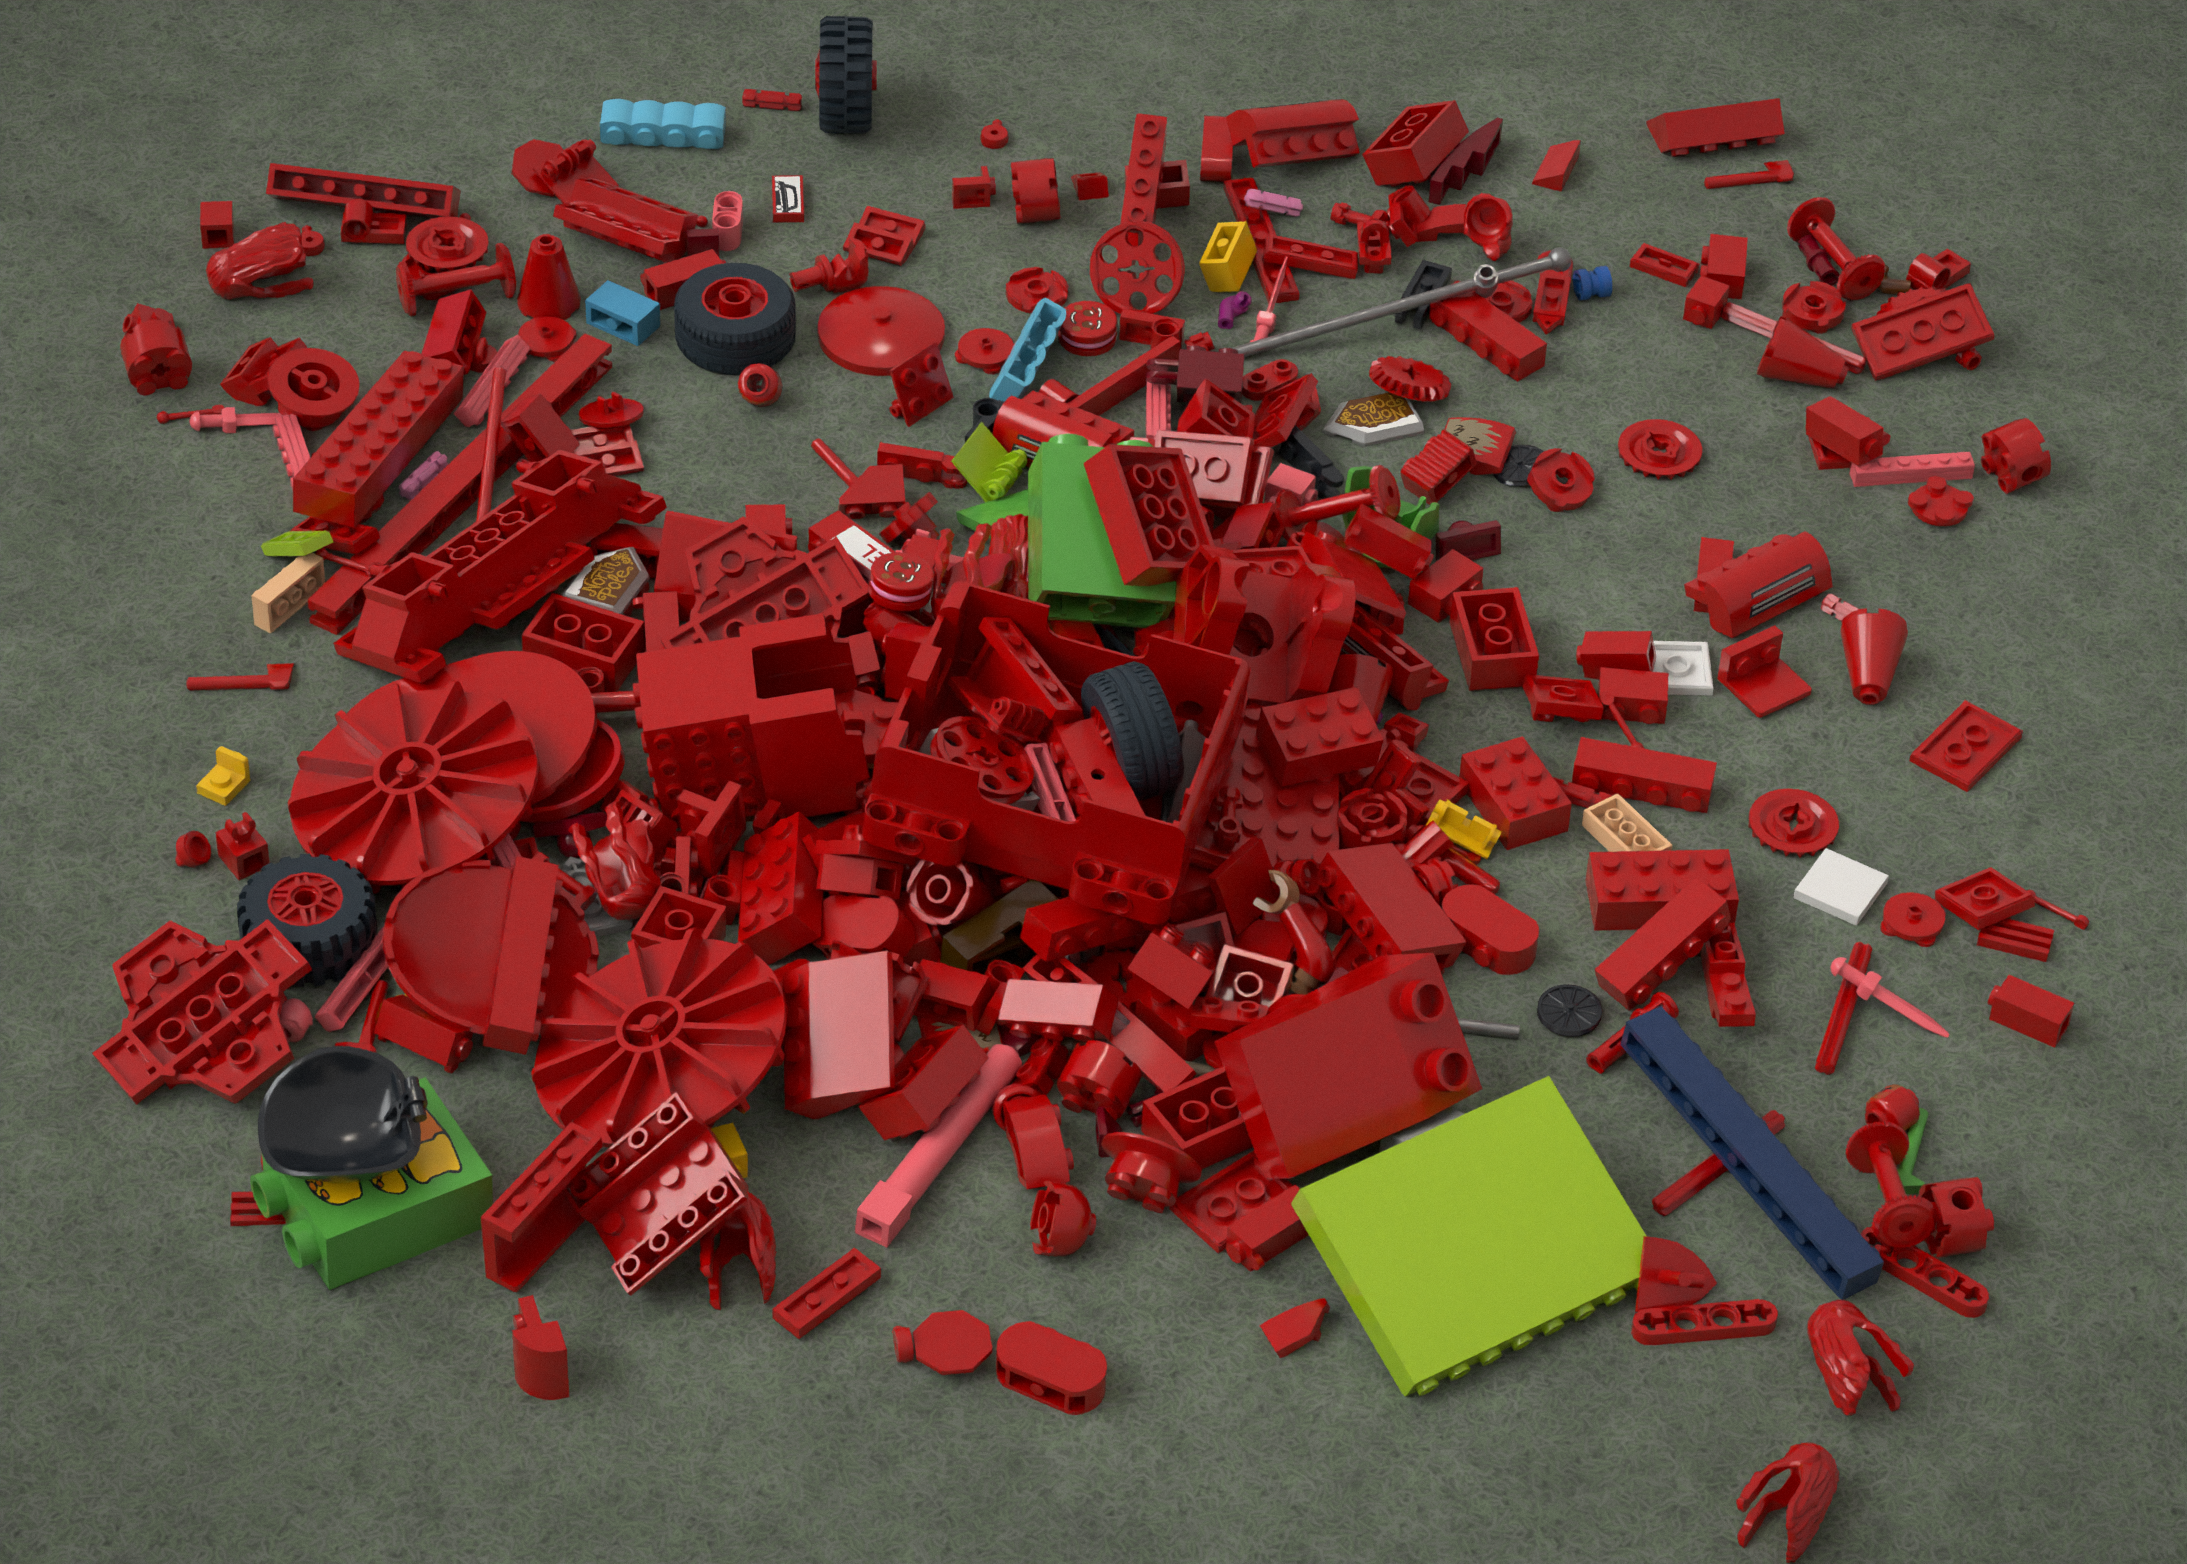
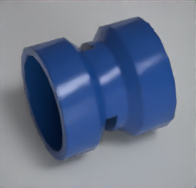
M1607 266L1595 267L1593 271H1587L1586 269L1574 270L1572 277L1573 290L1579 301L1588 300L1595 294L1599 298L1611 296L1612 277Z

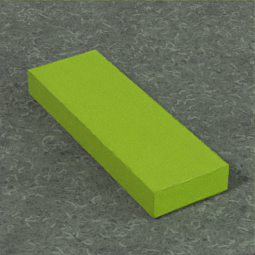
M287 531L262 543L261 548L265 556H306L333 543L330 532Z

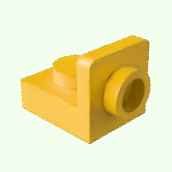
M220 746L216 750L217 765L196 787L197 794L226 806L250 782V772L247 757L239 752Z

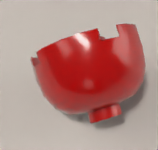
M1046 1180L1044 1184L1047 1186V1190H1038L1032 1209L1030 1230L1038 1228L1040 1244L1032 1242L1035 1254L1067 1256L1075 1253L1084 1245L1088 1235H1093L1096 1228V1215L1091 1213L1088 1199L1077 1187Z

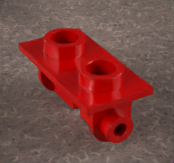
M1045 1037L1038 1039L1032 1045V1053L1026 1063L1016 1071L1017 1077L1013 1084L1028 1085L1035 1089L1039 1095L1047 1096L1054 1084L1051 1079L1058 1078L1069 1059L1068 1049L1060 1045L1064 1037H1062V1040H1051Z

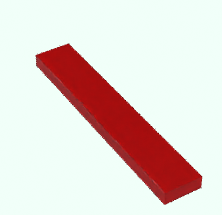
M1254 178L1224 181L1223 188L1236 222H1247L1256 245L1257 252L1252 263L1269 304L1282 267L1281 264L1263 261L1267 234L1276 235L1266 210H1261V206L1258 209L1246 206L1244 197L1249 189L1258 190ZM1286 266L1276 303L1299 300L1300 293L1289 266Z
M1173 336L1169 337L1067 404L1100 416L1146 386V373L1152 371L1147 368V361L1149 359L1179 360L1180 341Z

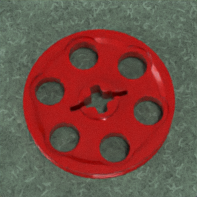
M1131 221L1117 225L1099 239L1092 252L1090 278L1093 288L1100 300L1119 314L1122 313L1123 309L1150 314L1159 312L1176 298L1183 285L1185 263L1182 251L1172 235L1156 224L1145 221ZM1132 228H1137L1143 233V242L1139 246H1133L1128 241V233ZM1159 243H1165L1171 249V256L1167 261H1161L1155 255V248ZM1107 245L1113 246L1118 252L1117 260L1114 263H1108L1102 257V250ZM1136 260H1138L1139 266L1155 268L1154 270L1149 269L1139 273V278L1136 277V272L1120 270V268H1129L1135 265ZM1161 275L1169 276L1173 282L1172 289L1168 293L1161 292L1157 287V279ZM1108 277H1114L1119 282V291L1115 295L1108 294L1104 289V281ZM1137 291L1142 292L1147 298V304L1141 310L1136 309L1131 303V297Z
M957 716L944 721L931 740V756L980 769L978 787L980 792L988 799L1004 804H1012L1024 796L1027 788L1033 781L1034 768L1026 750L1013 736L1008 733L1005 736L998 735L988 728V721L975 717ZM968 731L975 733L980 739L973 737ZM945 739L951 740L957 747L950 745ZM999 749L1007 751L1011 757L1003 754ZM1007 774L1014 776L1019 782L1012 780ZM984 782L990 783L996 790L989 788Z

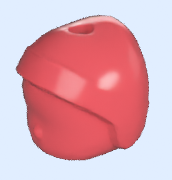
M292 998L283 1003L280 1019L288 1042H298L304 1037L309 1026L313 1025L312 1014L306 1004L299 999Z

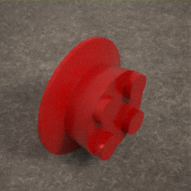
M300 348L289 351L274 361L268 373V387L272 396L278 402L279 413L282 415H296L299 425L310 431H317L324 426L334 423L341 416L342 412L355 402L359 393V378L353 366L341 356L323 349Z
M1127 1132L1109 1133L1102 1140L1103 1150L1114 1160L1105 1176V1181L1109 1185L1107 1193L1116 1199L1128 1200V1198L1138 1200L1143 1202V1208L1163 1213L1165 1207L1176 1203L1179 1183H1193L1201 1177V1167L1192 1157L1163 1141Z

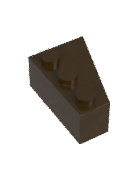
M1029 880L945 934L942 941L940 963L967 971L978 972L982 975L985 974L989 964L995 960H1003L1021 968L1024 967L1037 955L1020 938L1026 909L1058 900V898L1041 882Z

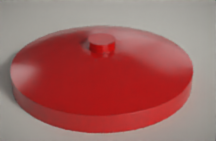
M872 286L846 292L832 300L823 309L818 320V342L827 357L845 369L865 375L891 376L889 370L933 341H937L940 351L945 339V323L938 308L925 297L897 287Z
M597 720L596 738L591 743L586 754L587 759L572 778L567 777L561 784L555 787L556 791L553 794L531 805L533 813L528 821L523 822L555 821L575 815L597 803L614 787L622 774L625 754L618 735L609 725Z

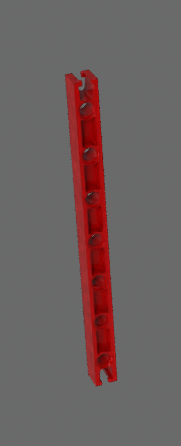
M585 333L502 412L501 422L521 401L539 393L550 402L554 411L561 418L613 368L612 362L604 359L605 356L612 353V344ZM501 424L494 482L523 455ZM487 428L378 531L380 539L357 555L354 554L349 560L365 565L373 562L391 565L400 561L411 552L421 554L479 498ZM343 565L308 599V608L311 611H318L315 615L312 614L309 617V622L338 635L362 612L366 601L362 587L375 577H369L365 571Z

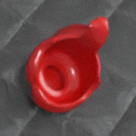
M1481 193L1474 196L1466 206L1464 212V235L1468 236L1475 244L1481 246L1487 258L1497 261L1509 251L1512 244V209L1506 200L1496 198L1488 193Z

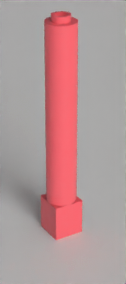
M1003 1044L992 1046L986 1054L989 1059L979 1069L981 1075L974 1082L963 1087L959 1092L961 1094L960 1099L949 1108L944 1109L939 1115L941 1117L940 1122L929 1131L924 1132L887 1181L883 1182L880 1180L859 1206L855 1225L856 1234L884 1247L890 1245L910 1219L911 1209L993 1106L995 1097L1000 1090L1008 1086L1016 1076V1071L1022 1066V1061L1018 1052L1013 1047Z

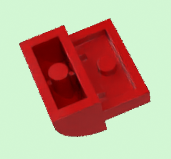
M271 337L250 345L220 383V386L237 401L255 406H263L272 396L268 387V373L271 365L281 355L295 349L307 348V346L300 337L279 347Z
M534 1296L518 1298L519 1314L513 1315L515 1330H512L515 1380L524 1392L533 1397L544 1400L568 1398L567 1348L558 1320L542 1324Z

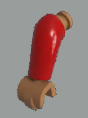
M1268 870L1270 881L1276 883L1280 888L1279 899L1274 904H1271L1264 898L1256 897L1253 904L1266 912L1281 914L1280 920L1296 949L1297 960L1295 964L1299 967L1294 975L1297 980L1295 983L1292 982L1291 990L1297 994L1306 995L1310 993L1312 988L1317 989L1321 981L1327 984L1334 972L1333 955L1319 929L1301 904L1298 903L1299 889L1297 884L1286 873Z

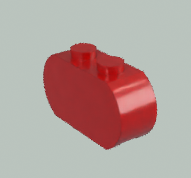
M1462 885L1452 889L1445 895L1442 902V910L1466 940L1462 951L1474 958L1477 964L1482 967H1488L1497 974L1502 975L1518 974L1532 966L1536 958L1539 926L1536 920L1480 885Z
M832 895L822 901L821 937L812 943L821 949L828 960L831 956L829 949L833 940L841 941L864 954L889 951L899 954L904 958L913 946L916 933L913 922L892 898L886 896L866 898L861 895Z
M1032 1321L1020 1322L1008 1327L997 1341L996 1376L1003 1387L1069 1415L1087 1413L1095 1409L1102 1402L1106 1392L1107 1362L1101 1350L1092 1347L1086 1342L1063 1335L1053 1328L1044 1327Z

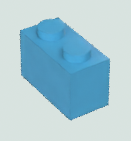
M609 280L585 300L587 324L636 346H639L660 327V303Z

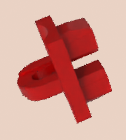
M1370 220L1365 223L1357 222L1359 263L1364 265V272L1381 274L1383 273L1384 265H1391L1392 259L1388 222L1380 220Z

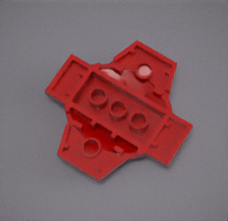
M743 516L685 549L696 603L694 608L691 609L690 621L664 635L660 640L664 648L668 649L740 637L739 627L821 613L825 615L833 638H838L837 635L840 631L842 618L844 617L843 612L871 596L868 592V584L838 537L833 538L809 553L795 550L794 552L784 551L777 546L776 541Z
M269 919L265 920L241 940H225V945L219 946L209 943L206 937L170 920L112 964L129 1014L127 1018L122 1020V1030L92 1054L136 1105L164 1083L170 1090L177 1084L193 1083L236 1104L295 1059L280 1019L282 1005L287 1000L284 991L309 973L312 968L308 961Z

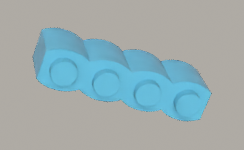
M624 99L606 100L603 102L600 120V140L602 143L613 145L632 143L634 145L659 146L662 144L667 147L694 146L696 148L719 149L723 147L726 107L715 103H702L694 106L686 102L663 104L652 100H643L635 103Z
M1043 298L1037 303L1014 344L1010 355L1001 368L1000 374L990 389V398L1004 402L1011 395L1019 399L1023 398L1066 318L1065 308L1047 298Z

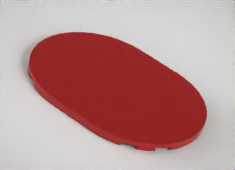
M525 651L486 653L447 664L435 673L432 679L423 683L407 678L393 681L370 693L347 712L349 716H352L368 706L392 698L391 686L396 684L399 685L402 694L417 691L445 689L449 681L454 680L461 683L463 691L476 693L493 700L498 698L504 699L509 703L511 711L528 728L538 754L540 771L530 806L553 794L556 791L555 787L561 784L567 777L572 778L587 759L586 754L591 743L595 741L597 732L596 708L591 693L582 678L570 667L556 659Z

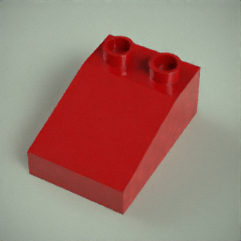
M1434 953L1382 955L1215 1041L1264 1178L1290 1179L1426 1120L1483 1089Z

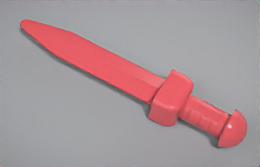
M1287 256L1278 274L1266 312L1259 311L1256 321L1257 331L1254 340L1250 342L1267 338L1269 333L1274 331L1276 315L1272 312L1284 278Z
M226 407L218 415H200L199 412H195L191 415L189 422L190 426L196 431L206 427H222L224 433H236V426L276 425L275 418L283 415L280 413L235 414L234 407Z
M1838 957L1832 961L1830 966L1832 974L1835 977L1839 974L1852 984L1858 986L1856 993L1862 999L1867 1001L1870 995H1872L1924 1029L1942 1037H1949V1033L1930 1016L1878 984L1882 978L1879 974L1869 971L1865 975L1846 963L1847 958Z

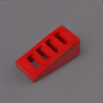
M622 789L614 802L621 804L620 807L623 815L630 804L633 803L623 819V824L625 825L628 822L644 819L645 822H648L650 825L649 834L655 852L661 853L676 831L678 824Z

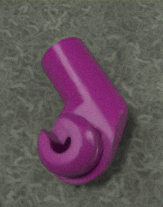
M1240 291L1236 295L1222 300L1219 305L1218 314L1219 328L1231 329L1234 317L1248 310L1252 299L1247 292Z

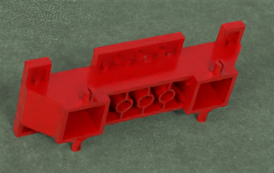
M560 449L539 462L521 459V462L518 461L516 469L519 473L524 474L511 483L515 495L428 556L411 552L400 561L391 565H382L378 562H373V564L369 565L368 572L375 578L362 587L366 601L358 626L333 643L338 655L419 683L429 681L434 677L435 673L446 666L443 654L438 653L440 647L450 640L461 636L464 630L474 623L494 629L508 625L510 620L516 615L533 607L537 600L547 593L558 589L561 583L571 576L582 572L586 565L595 560L592 549L586 547L589 541L599 534L607 532L621 518L642 525L653 521L656 515L667 508L664 497L641 490L640 484L607 474L601 461Z

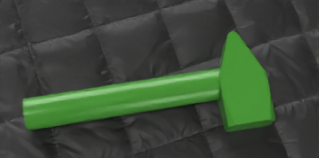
M1919 1108L1920 1116L1918 1122L1909 1128L1908 1138L1910 1147L1908 1148V1155H1905L1906 1158L1900 1162L1897 1169L1906 1194H1919L1920 1188L1925 1184L1912 1175L1928 1118V1112L1923 1108Z

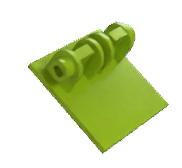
M982 422L951 462L981 498L988 502L1006 495L1023 472L1022 468L1027 464V454L1021 449L1008 453Z

